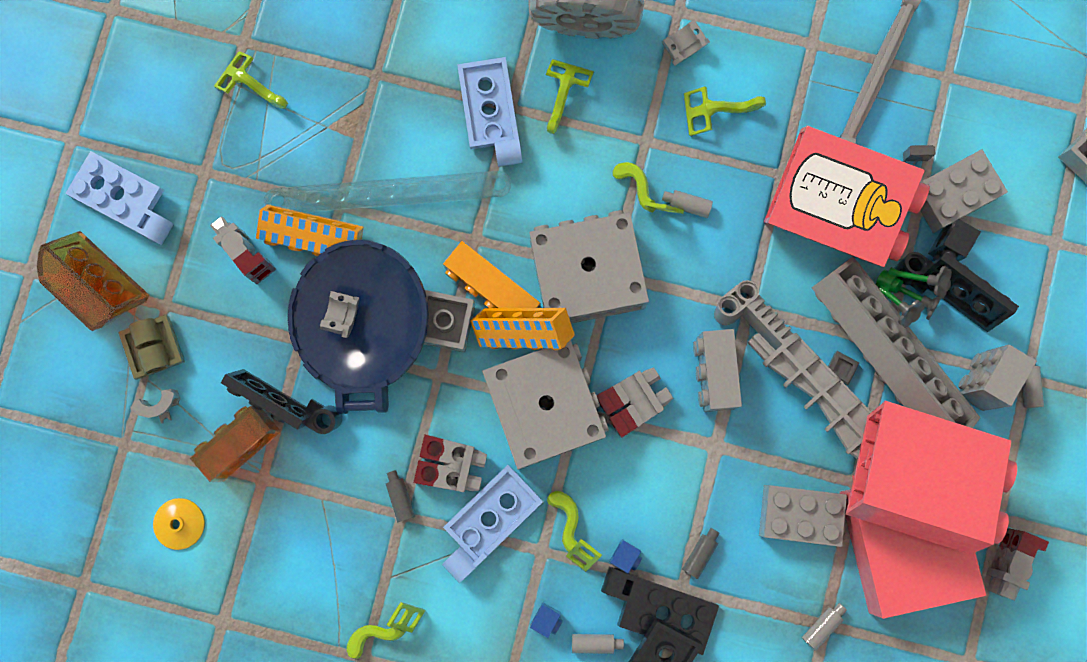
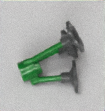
M942 266L937 276H923L898 271L891 267L889 271L885 269L880 273L876 286L883 295L898 306V310L902 312L898 323L906 328L912 322L919 319L925 307L927 308L926 319L929 320L939 301L945 297L946 291L950 288L952 272L948 267ZM900 277L924 281L928 285L935 286L934 294L937 297L934 299L925 295L922 297L902 287L903 280ZM900 291L916 301L908 305L905 301L901 302L892 292L896 294Z

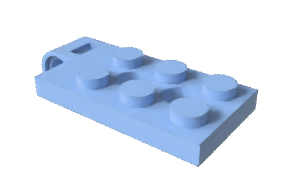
M506 57L457 64L470 150L495 146L498 167L523 163ZM481 81H490L492 88L488 91L480 90L478 86ZM486 104H493L496 107V111L491 115L483 113L482 108Z
M91 151L65 193L159 245L163 244L174 225L169 220L152 212L164 192L162 188ZM104 179L103 187L96 190V182ZM124 189V196L120 200H115L116 192Z
M509 465L443 527L460 545L442 564L458 583L462 582L543 503L541 498ZM506 493L511 494L515 499L513 507L508 509L500 504L501 496ZM490 511L495 514L496 522L493 526H485L482 523L483 513Z

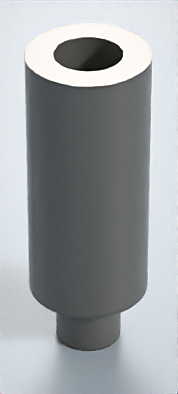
M396 470L388 472L389 482L386 483L397 523L414 518V511L404 479H399Z
M710 528L707 535L702 534L682 570L698 579L719 544L716 542V539L720 533Z

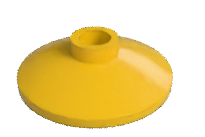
M184 498L172 499L164 503L157 510L153 521V529L158 541L165 547L174 550L186 549L194 545L202 536L205 527L204 515L199 506L191 500ZM175 519H177L180 522V526L178 529H175L172 526V523Z

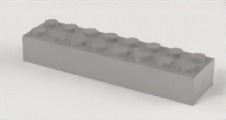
M851 257L812 287L817 299L828 308L832 318L842 326L849 340L860 349L864 359L874 367L881 381L888 385L900 404L904 407L970 428L975 426L980 416L909 326L904 328L898 323V319L901 316L854 257Z

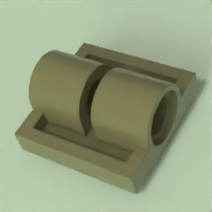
M168 315L155 319L147 318L130 324L129 328L118 332L133 378L136 380L185 362Z

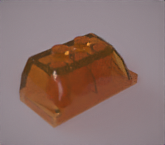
M81 231L42 244L39 248L37 258L39 282L91 331L114 322L126 311L146 303L150 296Z

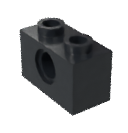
M957 219L941 230L928 254L934 257L933 260L935 261L943 253L947 252L957 261H961L967 257L981 231Z

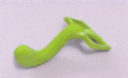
M240 51L214 85L215 88L229 94L236 83H243L263 99L280 109H285L288 105L284 97L271 92L247 73L246 69L254 58ZM246 57L243 65L240 68H236L235 65L240 58ZM228 76L232 77L227 87L222 88L221 85Z
M554 59L551 60L546 75L559 79L560 87L551 118L547 124L548 133L554 134L559 127L569 89L574 84L588 87L594 71ZM552 66L565 68L566 71L564 74L551 71ZM575 73H582L588 75L589 79L583 81L574 76Z
M701 87L684 93L689 136L712 130L711 116L717 112L746 113L766 106V99L762 96H757L744 102L711 101L708 99L707 87ZM702 92L703 103L692 108L690 96L694 93ZM704 115L706 127L694 131L693 119Z
M624 162L614 167L612 173L616 179L633 177L636 180L638 200L645 210L654 212L657 209L667 212L684 213L682 209L655 203L650 198L647 177L639 166Z
M553 491L547 497L548 504L564 510L567 515V521L562 534L564 548L568 551L566 557L586 572L602 554L582 539L577 543L574 538L579 518L576 503L564 492ZM581 546L585 547L587 550L593 553L594 557L590 556L584 550H582ZM573 554H575V555H577L578 557H580V558H581L582 560H584L587 564L585 565V564L581 563L579 560H577V559L573 556Z
M400 602L387 623V626L391 628L385 629L375 625H366L358 628L352 634L347 644L348 656L354 659L360 658L363 653L364 644L369 637L394 641L401 638L406 631L412 633L426 610ZM402 609H406L399 622L395 623L394 621ZM417 612L418 615L412 625L407 626L412 615Z

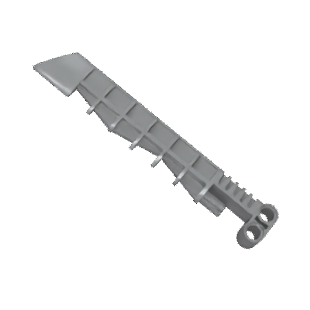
M749 280L740 282L719 300L714 311L715 320L721 325H730L742 316L758 332L748 341V344L764 360L763 365L771 368L787 380L783 384L785 388L793 384L812 397L804 408L807 410L817 402L830 423L825 430L828 432L833 428L847 450L846 453L858 459L867 416L871 411L797 333L793 334L790 331V326L786 327L784 325L785 321L783 319L779 320L777 317L778 313H773L771 311L772 307L764 304L765 300L759 295V288L754 282ZM740 293H747L751 298L746 299ZM727 307L733 313H725L722 308Z

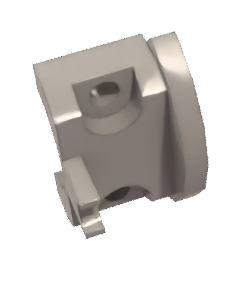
M692 20L682 29L665 38L662 43L674 60L672 63L676 66L706 46L710 41L708 38L706 39L696 21Z
M331 291L328 309L324 320H321L320 329L341 334L342 337L348 338L355 322L360 298Z
M169 389L161 391V400L154 406L149 405L146 400H135L130 409L137 415L147 418L159 416L161 423H164L163 421L166 418L172 420L169 408L179 404L178 390Z

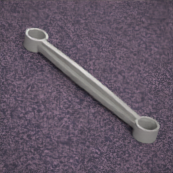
M902 0L901 8L879 49L844 131L839 138L856 143V137L884 83L885 75L891 68L913 13L916 11L921 0Z

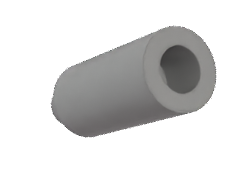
M674 190V193L664 191L662 201L670 203L672 207L708 218L713 203L711 200Z
M1034 365L1022 387L1024 408L1044 407L1040 366Z
M840 603L834 609L829 607L802 636V639L816 651L844 621L841 616L847 609Z
M572 634V653L614 654V649H624V640L614 639V634Z

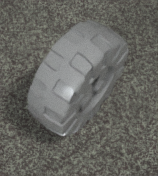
M529 0L530 17L539 26L568 36L580 35L592 39H599V37L620 38L622 35L634 33L640 26L644 10V0Z

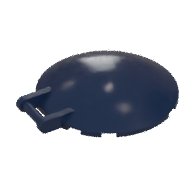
M367 240L340 242L326 248L315 259L312 258L301 271L300 275L302 276L296 288L292 289L288 305L290 340L294 351L298 352L306 370L315 379H319L329 385L330 388L335 389V404L338 414H347L348 411L370 410L386 413L389 407L388 385L398 380L410 369L425 342L429 321L426 292L412 265L392 248ZM331 291L360 298L355 322L348 338L342 337L341 334L320 329L321 320H324L328 309ZM349 393H375V400L349 401Z

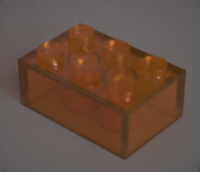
M252 406L241 408L234 414L235 419L227 425L225 423L214 432L215 437L209 442L204 441L194 449L195 454L190 459L209 482H224L281 432L263 409L259 410Z

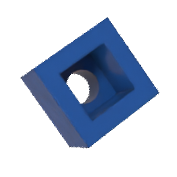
M622 539L609 562L626 573H629L631 569L635 571L642 560V557L639 556L641 550Z
M542 602L530 624V628L548 638L551 633L556 634L561 626L562 620L559 619L561 613Z

